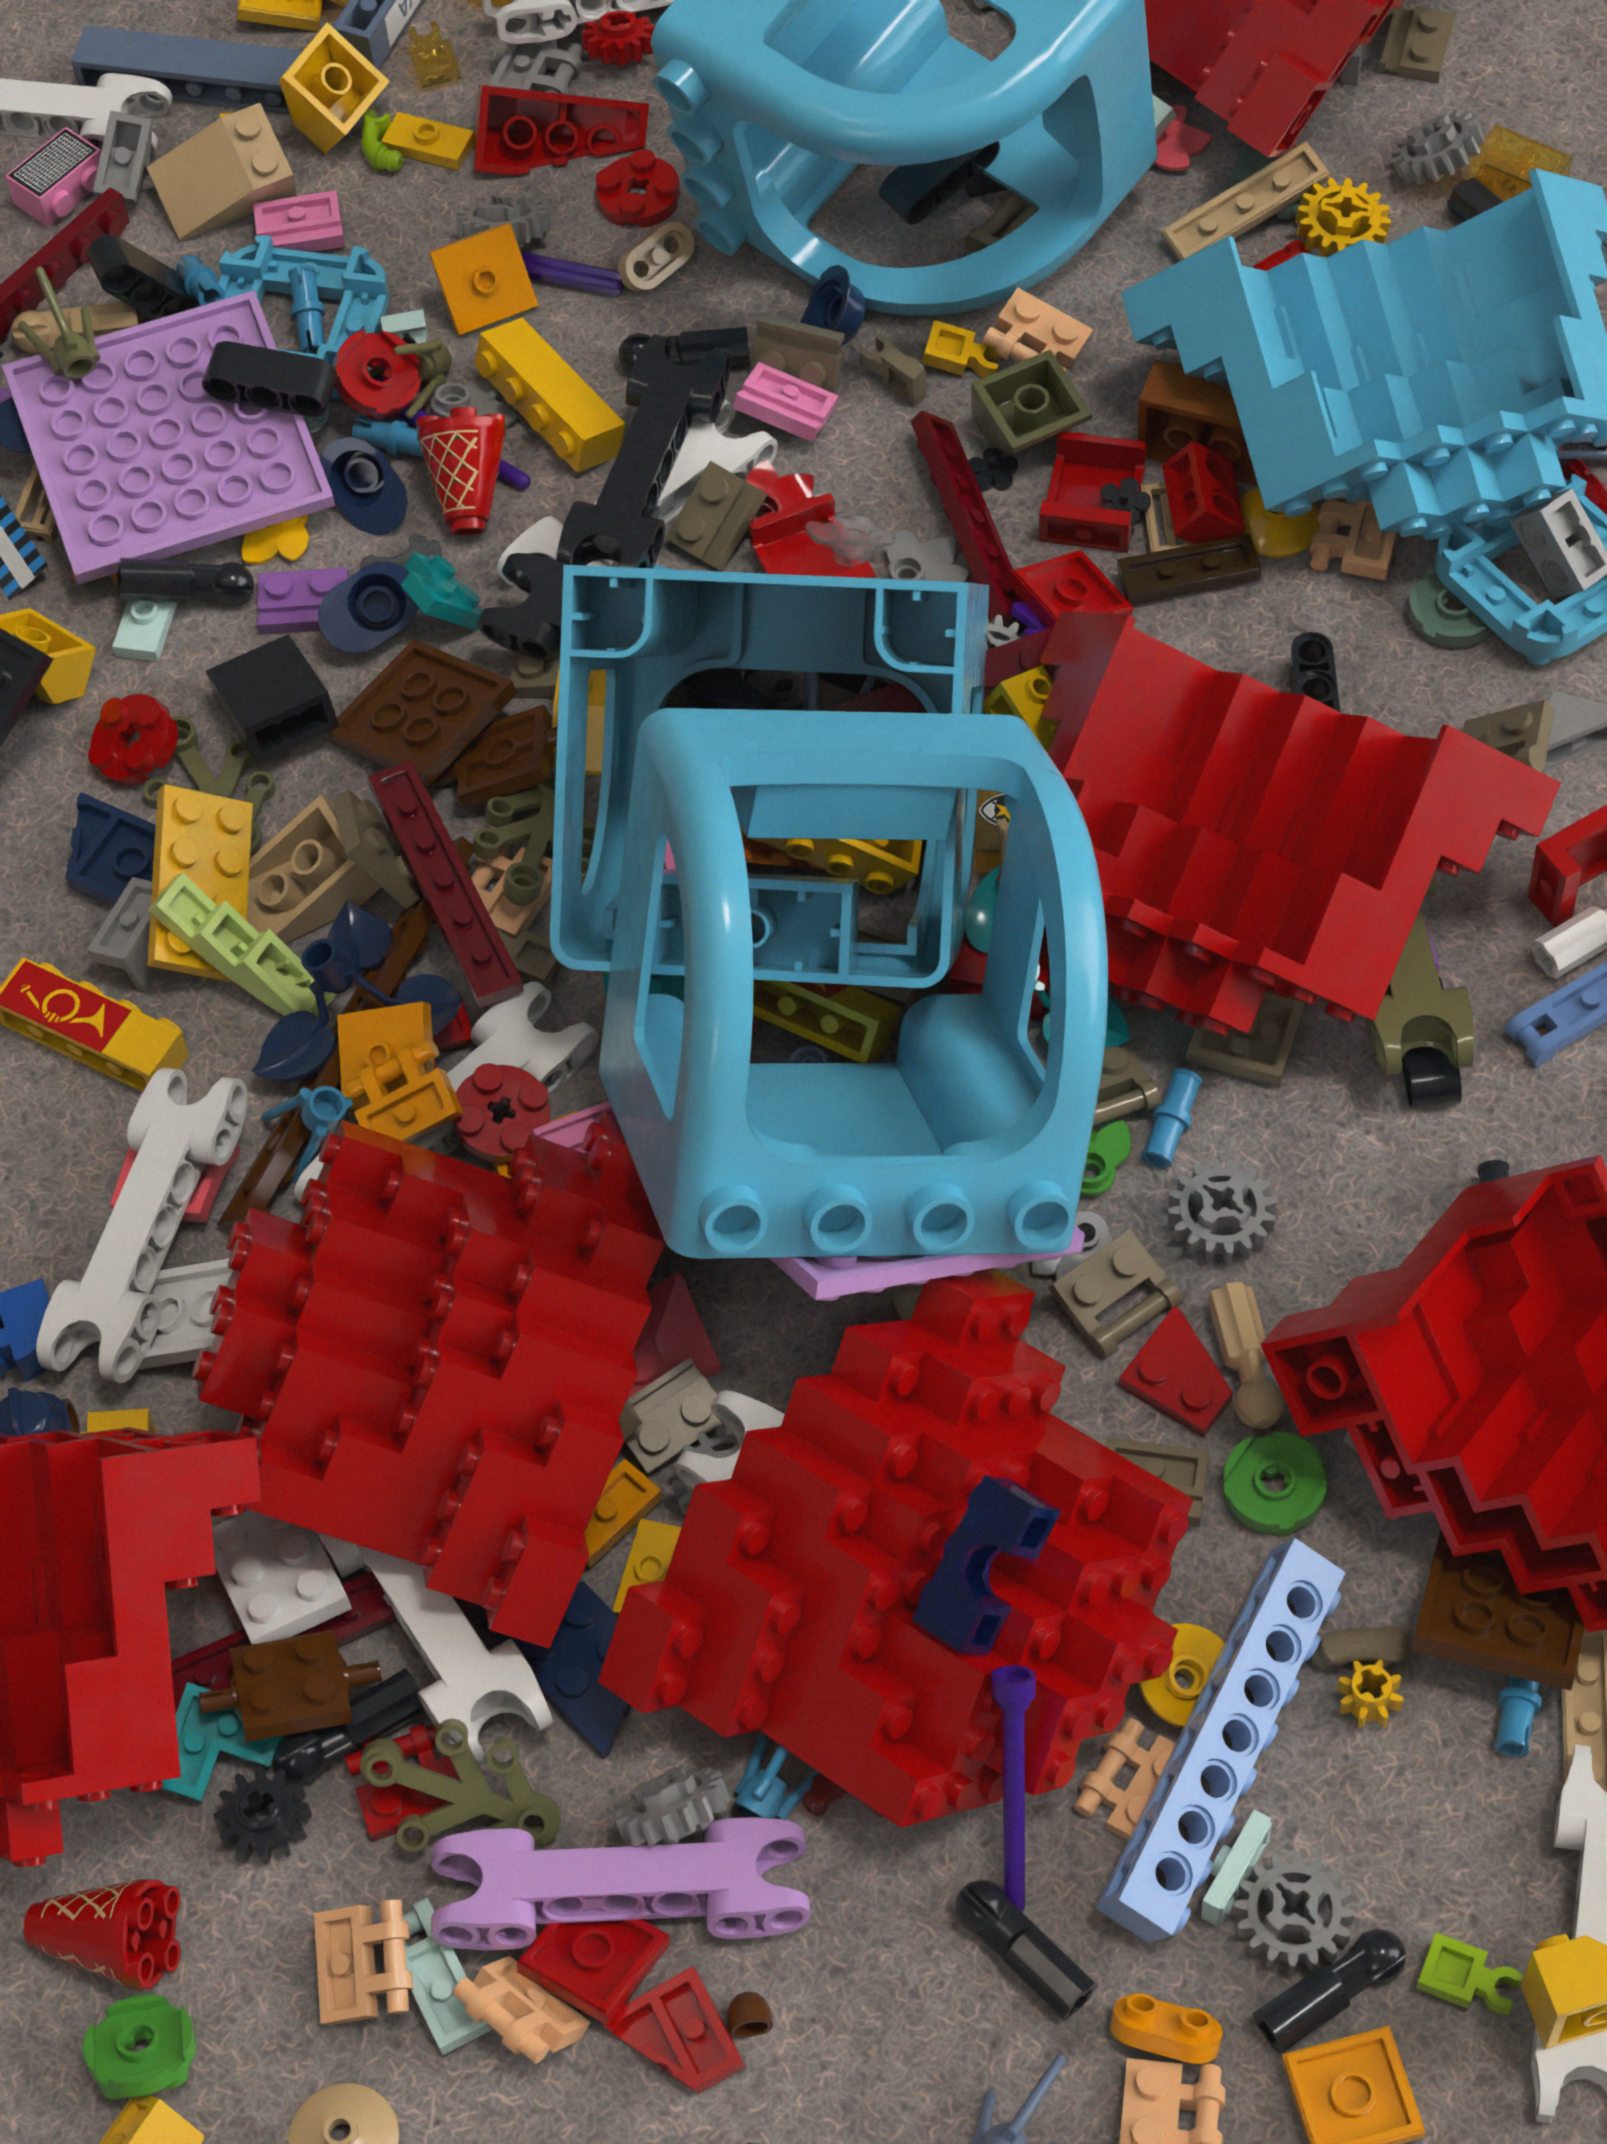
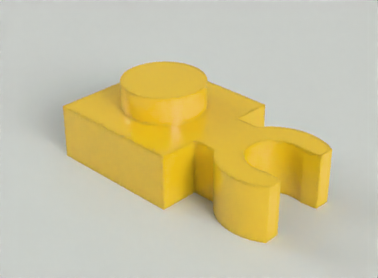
M934 320L921 364L963 376L965 368L969 367L978 376L985 378L996 373L998 364L989 362L986 359L999 361L1000 356L996 355L997 350L986 343L978 344L973 342L976 332Z

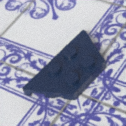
M81 792L77 797L76 805L79 812L76 828L72 830L71 846L73 853L68 858L66 880L69 888L114 907L132 877L152 881L156 825Z
M584 1581L578 1582L549 1649L490 1630L486 1609L479 1608L473 1615L479 1626L497 1645L508 1639L515 1643L530 1665L543 1695L603 1760L608 1757L612 1751L613 1740L623 1718L627 1717L631 1708L630 1704L598 1683L617 1624V1615Z

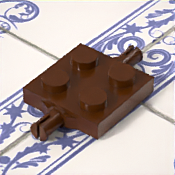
M543 704L489 723L458 755L453 763L439 775L432 785L437 789L458 781L457 797L465 809L488 802L493 797L504 796L548 781L550 755L554 747L557 746V727L551 728L552 716Z
M329 1630L229 1648L233 1669L230 1688L199 1692L202 1715L234 1709L235 1714L242 1721L245 1741L252 1742L352 1723L349 1703L351 1687L376 1682L381 1683L382 1676L379 1660L347 1666L346 1661L339 1654L335 1631Z

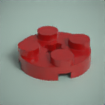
M638 149L631 156L618 159L597 173L596 192L598 207L601 213L616 225L625 226L624 222L630 224L638 223L639 228L657 225L668 219L678 206V199L680 197L678 173L668 162L656 158L652 151ZM637 187H643L646 189V193L643 195H640V193L638 192H630L631 189Z
M367 330L358 331L344 341L334 357L333 366L338 373L334 388L350 407L365 414L371 420L380 421L387 416L396 415L403 411L416 396L421 382L417 370L419 362L416 354L396 355L394 353L396 346L407 344L397 335L382 330L379 334L366 333ZM367 366L373 370L378 366L385 371L382 375L384 381L380 382L372 379L369 376Z
M132 694L122 699L116 697L109 699L101 708V717L92 734L91 747L88 751L90 763L97 767L103 775L120 785L135 786L148 781L150 778L145 775L152 772L156 766L162 770L171 759L176 748L178 728L176 721L170 717V710L163 703L146 694ZM136 732L140 734L139 740L133 741L128 748L130 738Z
M491 1063L482 1064L476 1068L474 1074L467 1077L461 1083L455 1093L464 1113L453 1120L455 1130L460 1136V1142L467 1151L485 1161L494 1163L510 1162L517 1147L524 1148L529 1134L532 1135L533 1129L550 1123L551 1108L547 1088L532 1074L515 1066ZM505 1104L510 1106L509 1111L514 1113L515 1116L513 1119L505 1117L501 1123H496L493 1121V1112L489 1109L492 1106Z

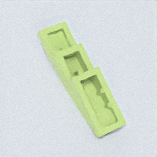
M183 872L173 877L149 907L148 911L187 946L264 1004L284 1016L297 1011H309L318 1017L319 1012L315 995L309 989L314 979L302 966L301 959L270 929L259 933L227 901L216 905ZM324 992L326 1006L330 1004L336 994Z

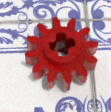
M612 11L606 13L597 22H585V30L582 31L583 50L588 51L589 59L602 57L603 65L610 63L624 66L633 61L641 62V53L645 55L653 54L651 38L655 25H650L648 16L636 19V12Z

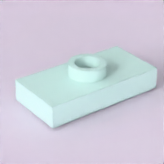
M128 600L112 646L115 657L159 662L178 602Z
M1254 1809L1234 1846L1231 1848L1224 1844L1220 1849L1210 1872L1216 1878L1203 1899L1201 1919L1216 1927L1223 1925L1239 1896L1240 1882L1248 1880L1252 1873V1866L1258 1862L1270 1841L1272 1827L1270 1817Z

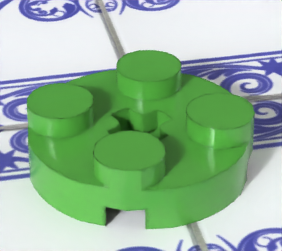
M1272 1432L1271 1437L1255 1439L1254 1435L1244 1439L1232 1450L1225 1463L1223 1473L1224 1502L1230 1508L1232 1514L1247 1527L1262 1533H1273L1279 1537L1290 1536L1297 1529L1308 1525L1314 1520L1324 1505L1327 1493V1476L1322 1467V1459L1318 1451L1311 1444L1290 1433ZM1277 1473L1285 1477L1284 1486L1286 1487L1283 1491L1271 1492L1266 1489V1484L1261 1480L1264 1476L1273 1479Z
M143 1994L122 1999L105 2010L107 2018L100 2022L96 2029L92 2023L86 2031L83 2040V2056L91 2078L100 2086L102 2094L106 2098L118 2100L124 2097L145 2096L164 2088L173 2089L179 2087L188 2078V2066L196 2052V2035L188 2012L182 2006H180L179 2010L177 2007L169 2005L166 1997L155 1994ZM146 2039L149 2045L140 2051H129L134 2049L136 2041Z

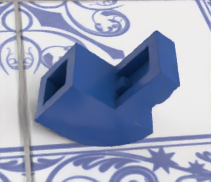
M43 1278L0 1293V1315L4 1328L0 1329V1378L8 1370L18 1367L26 1383L47 1370L41 1367L36 1353L38 1334L45 1311L51 1300Z

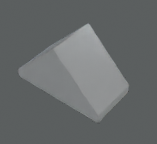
M1553 691L1549 704L1555 712L1542 772L1607 745V705Z

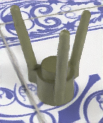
M37 267L35 272L62 334L55 341L54 353L26 322L20 321L18 327L50 363L55 375L64 374L69 379L83 378L94 370L96 362L101 358L95 346L89 308L86 306L81 308L84 337L76 332H71L44 269Z
M440 338L430 342L406 344L394 348L396 355L416 354L419 362L417 366L419 379L421 378V381L429 382L406 411V417L409 419L414 417L439 386L447 382L444 373L450 369L452 359L448 348ZM379 366L374 370H368L371 378L381 376L385 372Z

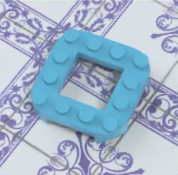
M260 235L255 236L256 244L241 248L233 254L226 251L219 261L222 275L218 284L225 292V299L255 290L261 305L265 291L292 294L288 271L296 267L298 275H301L300 266L308 265L316 269L319 298L341 300L327 344L320 343L317 354L277 349L278 351L319 358L333 366L336 353L349 336L367 330L366 333L379 334L381 331L380 317L386 316L390 304V292L385 270L378 262L370 258L369 250L353 246L350 257L275 248L271 236ZM333 388L330 399L343 400L337 390Z
M1572 474L1570 481L1564 479L1567 487L1560 491L1573 489L1607 550V515L1584 495L1587 482L1579 476ZM1525 506L1513 511V517L1525 509ZM1461 521L1450 526L1451 533L1439 538L1433 568L1435 567L1440 581L1501 639L1516 651L1524 654L1531 663L1544 665L1549 663L1551 659L1567 656L1607 632V574L1585 591L1577 592L1556 605L1549 600L1537 605L1490 561L1521 543L1510 521L1494 526H1487L1484 521L1469 523Z

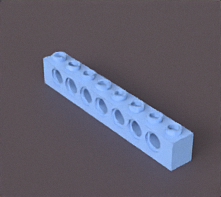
M1296 1538L1270 1550L1096 1906L1097 1910L1147 1943L1175 1936L1185 1926L1191 1912L1187 1904L1194 1890L1198 1889L1206 1881L1212 1870L1213 1861L1209 1858L1216 1844L1227 1836L1234 1824L1235 1815L1231 1812L1237 1799L1243 1796L1253 1784L1257 1774V1770L1253 1766L1258 1755L1271 1744L1276 1736L1278 1724L1275 1723L1279 1711L1295 1695L1300 1683L1296 1678L1302 1663L1310 1659L1320 1643L1321 1637L1317 1634L1323 1619L1332 1614L1341 1599V1592L1338 1591V1588L1346 1572ZM1287 1598L1293 1603L1296 1616L1289 1610ZM1266 1642L1272 1646L1275 1660L1269 1656L1266 1650ZM1244 1686L1248 1687L1252 1692L1254 1704H1251L1246 1698ZM1223 1730L1229 1734L1232 1740V1750L1224 1743ZM1201 1775L1209 1782L1210 1796L1205 1793L1201 1786ZM1179 1820L1188 1830V1842L1179 1833ZM1156 1867H1159L1166 1877L1165 1889L1160 1886L1156 1879Z

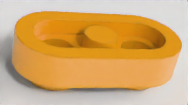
M1135 1993L1118 1999L1114 2004L1110 2023V2030L1113 2036L1121 2043L1191 2064H1204L1213 2061L1219 2054L1223 2035L1219 2022L1206 2011L1161 2001L1144 1993Z

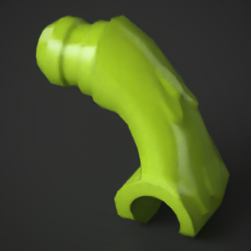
M367 109L363 117L361 149L369 164L376 171L387 169L388 171L396 172L402 168L404 162L403 155L397 150H390L384 143L380 142L392 123L391 116L385 113L384 116L377 118L375 110Z

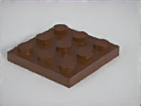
M413 639L337 717L339 727L328 731L327 734L332 743L388 768L412 760L422 782L430 786L512 700L517 691L512 680Z
M1440 1530L1411 1651L1571 1691L1585 1626L1568 1587L1520 1595L1500 1549L1453 1557L1442 1530Z

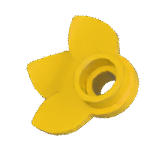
M308 514L245 533L242 545L243 562L250 565L264 564L273 560L279 553L291 562L296 561L304 554L309 544V535L304 527L308 521Z

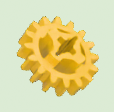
M1328 178L1326 188L1315 183L1313 184L1311 194L1304 193L1302 195L1295 218V223L1299 224L1296 234L1297 237H1307L1305 243L1306 250L1317 247L1320 249L1319 256L1326 257L1328 254L1333 255L1362 239L1384 244L1391 225V219L1387 218L1390 209L1389 205H1379L1381 198L1379 192L1371 195L1367 194V183H1362L1356 188L1352 187L1351 178H1346L1343 185H1337L1333 178Z

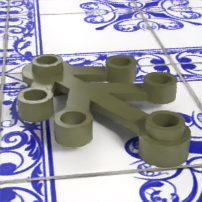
M184 716L171 717L177 724L178 739L185 738L183 741L177 742L172 756L180 758L199 790L186 787L181 788L232 799L243 770L254 763L249 753L243 757L234 756L238 751H247L241 740L236 739L228 744L226 748L227 759L216 782L196 749L198 735L194 723ZM266 771L253 772L246 780L248 792L244 801L253 803L250 854L255 852L262 842L261 828L256 822L262 804L270 799L276 791L273 777ZM152 779L143 788L146 803L151 808L157 809V797L151 796L152 793L159 790L164 784L171 785L165 779ZM264 782L268 784L263 789H254V786L258 783Z
M556 768L549 769L548 781L539 783L531 790L508 797L496 796L489 799L484 818L489 825L496 828H482L475 834L472 847L473 852L476 856L485 860L497 858L500 855L502 846L529 838L521 862L514 863L508 867L503 883V891L507 899L518 906L529 905L539 897L544 880L539 867L547 845L549 844L553 849ZM540 807L537 816L511 823L514 813ZM584 812L582 854L591 856L596 825L591 823ZM583 856L581 863V886H583L590 862L589 859Z
M447 1719L441 1722L436 1730L435 1742L441 1753L450 1756L460 1780L404 1761L401 1747L389 1739H376L370 1742L362 1752L360 1770L363 1778L369 1784L376 1787H388L398 1783L451 1802L421 1816L416 1814L405 1816L399 1822L397 1841L400 1847L406 1851H420L428 1844L430 1836L482 1814L502 1820L485 1829L512 1828L527 1831L533 1836L535 1846L548 1843L559 1831L561 1814L558 1805L549 1796L533 1792L519 1762L518 1745L511 1738L498 1737L492 1740L487 1747L486 1762L493 1772L502 1774L512 1799L491 1792L469 1746L468 1729L458 1719ZM453 1730L460 1733L462 1739L456 1744H448L443 1740L442 1735L447 1731ZM498 1749H507L512 1753L513 1757L507 1762H499L495 1760L493 1753ZM383 1760L388 1762L392 1769L386 1774H379L373 1770L372 1765L377 1761ZM529 1815H538L544 1822L537 1828H531L524 1823V1819ZM408 1827H418L422 1830L423 1835L419 1839L412 1840L404 1835V1830Z

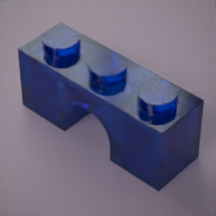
M984 1475L981 1483L973 1489L968 1498V1509L956 1532L946 1541L943 1549L944 1556L933 1578L923 1587L919 1596V1606L911 1619L958 1652L989 1655L1012 1609L1011 1606L1000 1600L991 1589L989 1571L993 1560L1002 1551L1011 1556L1037 1559L1061 1513V1510L1014 1480Z

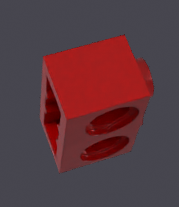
M1192 440L1162 465L1174 535L1192 544L1234 537L1245 530L1232 460Z

